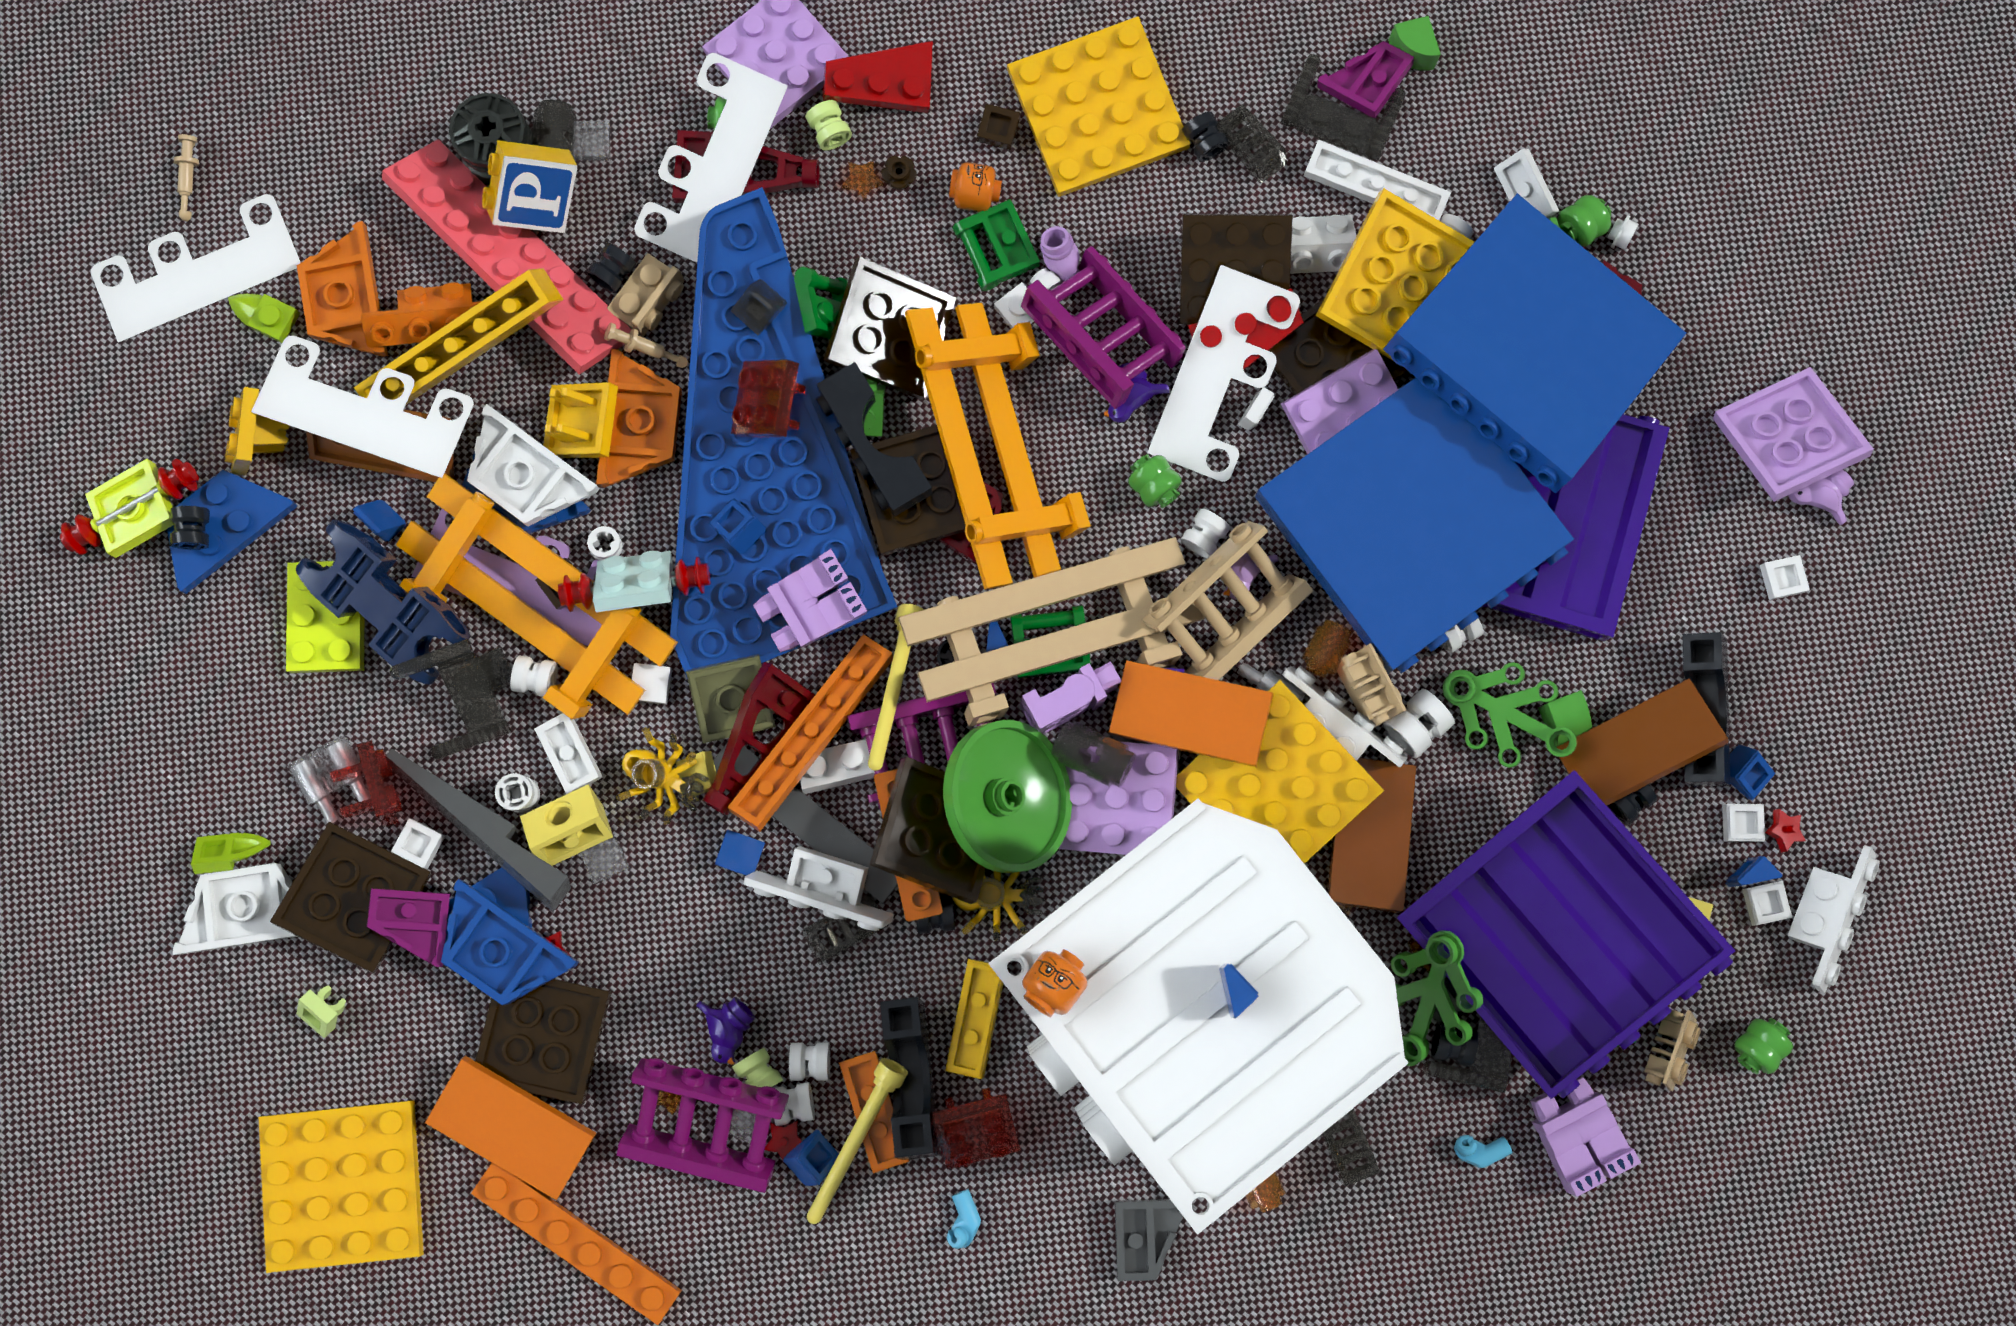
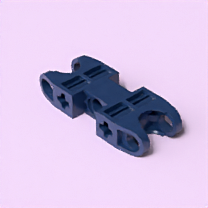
M331 520L326 527V532L332 538L330 542L336 552L333 565L331 567L327 565L322 567L311 559L303 558L296 566V572L300 580L310 593L338 618L354 616L358 611L379 630L368 645L396 670L415 681L432 685L439 677V672L433 666L434 660L429 652V644L432 638H444L456 646H463L470 638L468 629L454 610L427 586L412 588L407 593L386 573L397 559L371 536L346 522Z

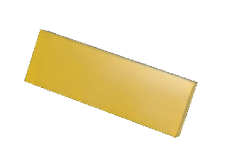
M968 959L945 1069L947 1072L977 1079H983L985 1075L1003 982L988 962Z

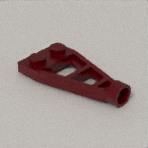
M678 130L676 145L703 157L713 132ZM762 146L757 159L775 162L778 165L777 176L772 180L753 181L750 175L742 195L763 187L765 194L794 188L818 189L820 178L819 160L804 159L800 156ZM676 155L674 178H685L691 170L690 161L685 156ZM798 168L802 169V176H797ZM673 185L672 199L674 203L683 204L688 191Z
M764 662L744 694L714 783L702 801L718 812L728 816L730 813L728 809L730 803L815 695L773 664ZM767 708L783 720V728L772 741L762 744L754 738L753 727L758 713L762 709ZM748 745L759 752L760 758L748 774L741 775L735 771L734 765L742 747ZM725 789H728L730 793L725 796L723 793Z

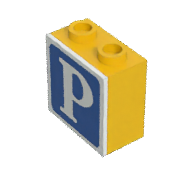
M497 140L495 153H490L488 159V174L491 175L490 186L484 187L482 194L483 209H487L492 224L565 233L577 172V165L570 150Z

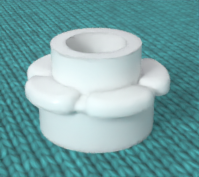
M1629 215L1626 216L1624 221L1617 218L1607 237L1613 240L1611 248L1614 249L1615 246L1623 250L1627 248L1639 225L1630 220Z

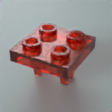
M790 360L743 361V367L738 378L739 390L736 406L732 412L733 424L731 434L741 437H786L787 430H799L800 422L790 419L794 394L796 392L805 394L806 386L796 383L799 363Z
M372 740L356 744L361 763L332 771L329 774L333 782L365 775L371 799L339 808L342 818L375 811L376 818L383 827L398 823L396 813L402 811V806L394 785H388L386 778L393 776L384 749L377 750Z
M990 1088L982 1089L983 1100L955 1107L953 1097L945 1099L947 1109L931 1113L933 1126L947 1170L956 1167H967L978 1161L994 1157H1004L1021 1150L1006 1094L992 1097Z

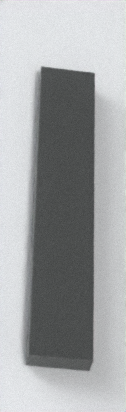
M727 744L714 758L716 772L719 769ZM743 746L734 765L735 771L741 775L748 774L759 758ZM794 787L773 814L776 820L815 851L869 867L864 890L882 904L898 886L896 875L870 866L874 851L871 846L796 787Z

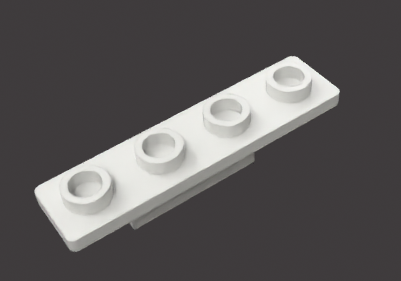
M1352 215L1299 216L1293 218L1290 274L1339 271L1357 236Z
M1290 666L1283 672L1282 675L1311 697L1305 706L1356 760L1361 757L1369 745H1372L1398 767H1401L1408 757L1403 754L1405 748L1397 740L1389 735L1384 739L1373 730L1375 724L1371 720L1369 721L1366 716L1359 712L1356 715L1349 712L1343 707L1346 703L1345 700L1330 689L1325 693L1316 686L1314 682L1317 679L1309 671L1301 666L1297 669Z
M1863 846L1851 879L1813 867L1788 937L1791 940L1824 950L1812 982L1817 991L1825 993L1828 985L1834 986L1841 969V965L1837 963L1841 950L1847 951L1850 947L1854 930L1850 929L1854 916H1860L1866 904L1867 895L1863 894L1867 881H1874L1879 869L1880 861L1876 860V854L1872 847Z
M802 846L794 850L787 880L761 871H755L744 878L743 884L753 887L754 893L765 897L781 896L787 898L790 905L799 908H809L812 906L823 910L822 914L829 918L844 919L846 917L858 921L857 925L866 930L877 931L879 928H884L893 921L894 917L893 913L860 903L869 867Z

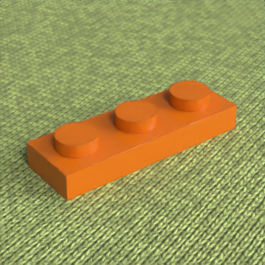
M876 1050L839 1062L856 1120L875 1087L873 1082L875 1079L874 1071L880 1062ZM890 1094L886 1097L863 1140L872 1173L910 1161V1159H897L894 1155L891 1124L893 1103Z

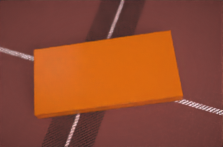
M1126 660L1109 733L1257 767L1273 692Z
M466 1055L460 1060L425 1122L427 1125L555 1200L561 1195L596 1135L595 1131Z

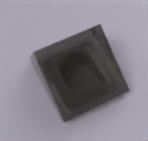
M759 279L749 285L731 312L754 333L760 335L785 308L787 302L766 282Z

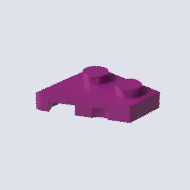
M1383 41L1370 48L1366 54L1356 56L1345 62V67L1330 76L1326 73L1320 76L1317 80V88L1375 119L1413 66L1414 57Z
M371 888L367 928L431 965L443 967L441 959L446 937L450 894Z

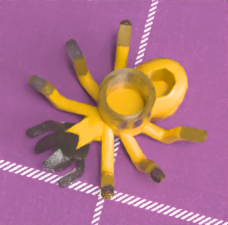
M648 727L642 728L647 742L657 748L658 756L651 750L638 749L631 750L625 754L622 760V768L626 775L633 780L637 788L618 794L616 799L622 801L635 795L647 793L651 789H656L655 800L645 806L639 815V818L644 820L652 810L662 805L665 788L671 807L665 811L663 823L665 825L670 824L671 816L679 809V803L672 789L677 791L685 807L696 812L697 807L690 802L696 803L700 800L692 791L703 793L704 786L701 782L695 780L700 779L703 782H708L709 778L701 773H695L690 777L686 776L681 779L678 775L679 773L696 765L695 752H690L686 757V762L672 770L673 765L683 751V747L676 742L677 736L675 734L670 735L669 746L674 749V752L667 761L665 760V744L655 739Z
M994 871V878H986L984 876L976 903L969 904L953 898L954 903L962 910L975 911L981 908L976 916L962 929V933L964 935L968 934L988 911H993V939L999 941L1001 905H1003L1020 932L1024 935L1028 933V929L1018 918L1010 904L1014 901L1017 905L1023 907L1027 914L1041 915L1042 910L1029 909L1028 905L1034 907L1041 905L1044 902V898H1037L1034 895L1043 893L1044 889L1040 886L1028 885L1030 883L1042 882V878H1027L1017 889H1012L1010 886L1020 872L1011 873L1004 885L1001 883V872Z

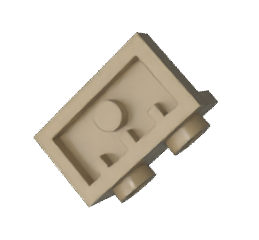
M647 253L607 309L631 329H637L639 335L644 337L648 330L652 331L658 326L663 316L662 311L669 301L674 302L680 296L684 288V278L679 269L674 266L670 268Z

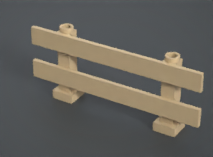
M1176 537L1132 550L1128 546L1121 547L1110 552L1109 556L963 599H959L958 596L947 597L937 603L938 606L899 617L898 620L908 647L946 636L955 662L918 672L917 675L926 701L930 702L966 691L970 704H968L964 715L968 727H972L1004 717L1009 706L1005 694L995 696L991 683L1134 640H1138L1142 654L1136 661L1137 663L1160 668L1175 665L1183 655L1178 642L1175 641L1168 644L1164 631L1168 630L1167 628L1160 633L1146 626L1142 619L1149 614V609L1154 604L1144 578L1179 568L1186 564ZM1114 586H1118L1127 610L982 654L979 651L972 628ZM1194 603L1177 617L1183 625L1205 619Z

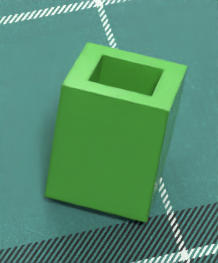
M1429 16L1394 25L1388 39L1389 44L1414 57L1412 69L1420 71L1434 70L1441 53Z
M1582 690L1538 707L1544 724L1552 729L1565 727L1573 731L1576 737L1592 729L1589 708ZM1559 735L1555 739V746L1558 747L1569 741L1568 737Z

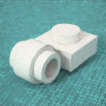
M1047 268L1038 271L1030 280L1031 284L1039 280L1049 290L1063 283L1053 271H1049ZM1022 282L994 303V308L1011 329L1017 323L1034 322L1021 307L1027 289Z

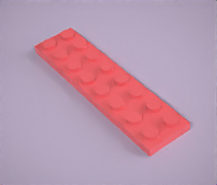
M439 139L382 170V180L495 292L527 270L544 268L564 300L528 323V325L579 375L610 355L612 349H619L625 345L614 339L610 341L605 340V331L609 323H614L616 329L626 333H630L632 329L614 316L607 309L608 305L533 231L492 224L487 209H483L482 206L483 189L487 186L477 176L473 175Z

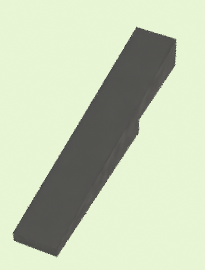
M394 749L389 751L386 757L392 771L552 912L555 911L571 889L569 878L566 874L516 844L515 842L519 838L514 824Z

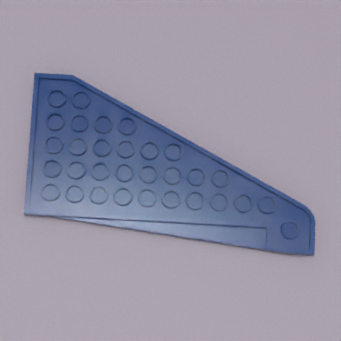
M763 187L713 207L704 217L699 233L675 567L680 559L684 561L686 566L694 565L696 557H699L701 564H708L711 584L704 586V594L697 587L690 588L688 596H685L677 586L673 588L670 637L678 642L675 650L686 677V670L756 654L760 655L762 664L801 648L798 645L793 649L780 653L771 634L788 624L781 613L763 623L753 604L769 593L768 587L798 571L830 549L847 575L848 581L819 597L818 600L825 598L851 582L865 606L867 614L820 639L898 608L882 570L847 451L834 431L839 425L833 415L828 417L824 415L815 399L820 396L817 383L823 381L824 376L812 336L805 333L792 270L776 218ZM757 298L762 299L767 311V315L761 322L746 310V307ZM733 498L738 500L766 527L765 532L744 554H740L709 525Z

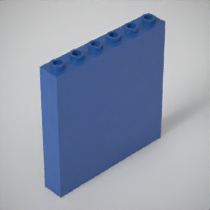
M1517 193L1396 332L1383 350L1391 356L1396 364L1403 366L1418 378L1425 388L1432 390L1448 403L1455 413L1462 415L1472 423L1484 437L1491 439L1502 448L1510 459L1520 463L1532 473L1540 484L1556 493L1575 476L1682 340L1686 332Z
M1418 378L1411 380L1258 489L1255 496L1256 500L1364 644H1372L1376 653L1382 658L1387 674L1396 668L1401 674L1419 661L1415 654L1426 646L1430 652L1434 651L1449 640L1445 634L1456 625L1460 630L1470 625L1479 618L1475 612L1485 604L1492 609L1509 596L1505 589L1517 582L1520 588L1539 575L1535 568L1541 563L1547 561L1551 566L1569 552L1565 546L1574 540L1515 461L1510 459L1507 453L1491 439L1484 437L1466 418L1455 413L1448 403L1436 393L1425 388Z

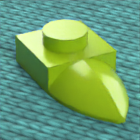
M238 294L228 297L233 312L245 325L280 343H283L284 339L289 335L300 315L297 309L266 294L263 296L258 294Z
M249 833L197 837L191 866L195 874L231 871L234 869L235 862L252 857L270 846L271 842L262 836Z

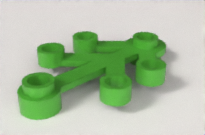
M1511 662L1506 664L1503 669L1475 676L1467 670H1456L1450 673L1443 683V693L1451 704L1460 708L1467 732L1465 742L1470 748L1476 750L1483 749L1489 741L1487 732L1480 728L1474 705L1476 704L1489 712L1500 749L1498 760L1505 767H1516L1522 760L1521 751L1514 746L1508 722L1545 741L1548 751L1554 756L1567 757L1575 751L1577 738L1573 731L1565 727L1552 729L1515 709L1539 701L1549 703L1556 700L1559 690L1552 681L1543 680L1536 687L1495 698L1482 690L1505 682L1510 685L1520 684L1525 678V670L1520 664ZM1511 667H1517L1520 670V677L1515 681L1509 680L1506 676L1507 670ZM1462 681L1466 682L1469 686V691L1465 695H1458L1455 690L1456 685ZM1548 684L1553 687L1554 693L1552 697L1545 699L1540 695V688ZM1479 731L1483 734L1484 740L1480 745L1475 746L1471 743L1470 736L1473 732ZM1559 735L1568 737L1569 745L1566 749L1560 750L1555 746V739ZM1508 749L1514 750L1517 754V759L1512 764L1506 763L1503 759V754Z
M1442 930L1434 933L1429 938L1426 949L1415 953L1405 951L1394 956L1391 960L1393 972L1400 977L1412 974L1416 971L1417 967L1432 964L1428 977L1403 986L1395 984L1398 1007L1404 1005L1408 1000L1422 996L1411 1031L1402 1036L1404 1055L1408 1061L1407 1066H1414L1428 1056L1429 1043L1426 1035L1436 1007L1446 1028V1038L1451 1044L1460 1046L1472 1037L1471 1026L1466 1021L1459 1020L1445 988L1444 980L1446 974H1448L1457 993L1456 1003L1460 1010L1465 1013H1471L1483 1004L1482 993L1477 988L1470 987L1460 964L1464 957L1463 944L1458 936L1450 931ZM1444 944L1449 949L1450 954L1444 950ZM1401 959L1407 963L1408 969L1403 968ZM1466 994L1473 999V1005L1467 1002ZM1455 1027L1462 1032V1038L1456 1034ZM1412 1043L1416 1046V1048H1417L1418 1051H1416V1050L1413 1048Z

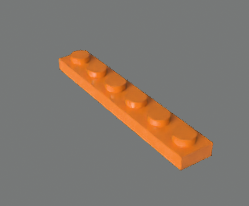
M863 634L728 806L729 811L760 832L848 719V716L852 714L893 660V653Z
M491 1163L471 1192L477 1199L656 1325L661 1323L682 1292L676 1285L555 1200L494 1163Z

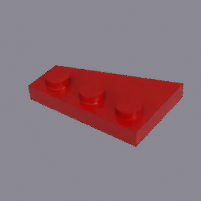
M933 41L826 61L824 67L823 101L835 100L838 103L928 113L930 108Z
M1274 296L1267 303V312L1274 321L1284 322L1291 315L1290 302L1283 296ZM1298 308L1291 326L1287 329H1279L1256 320L1250 313L1238 315L1235 319V328L1240 334L1248 335L1246 343L1269 351L1304 322ZM1198 322L1188 326L1192 337ZM1214 325L1204 327L1200 333L1201 342L1206 347L1217 346L1222 340L1220 329ZM1251 355L1246 358L1243 369L1245 370L1261 356Z

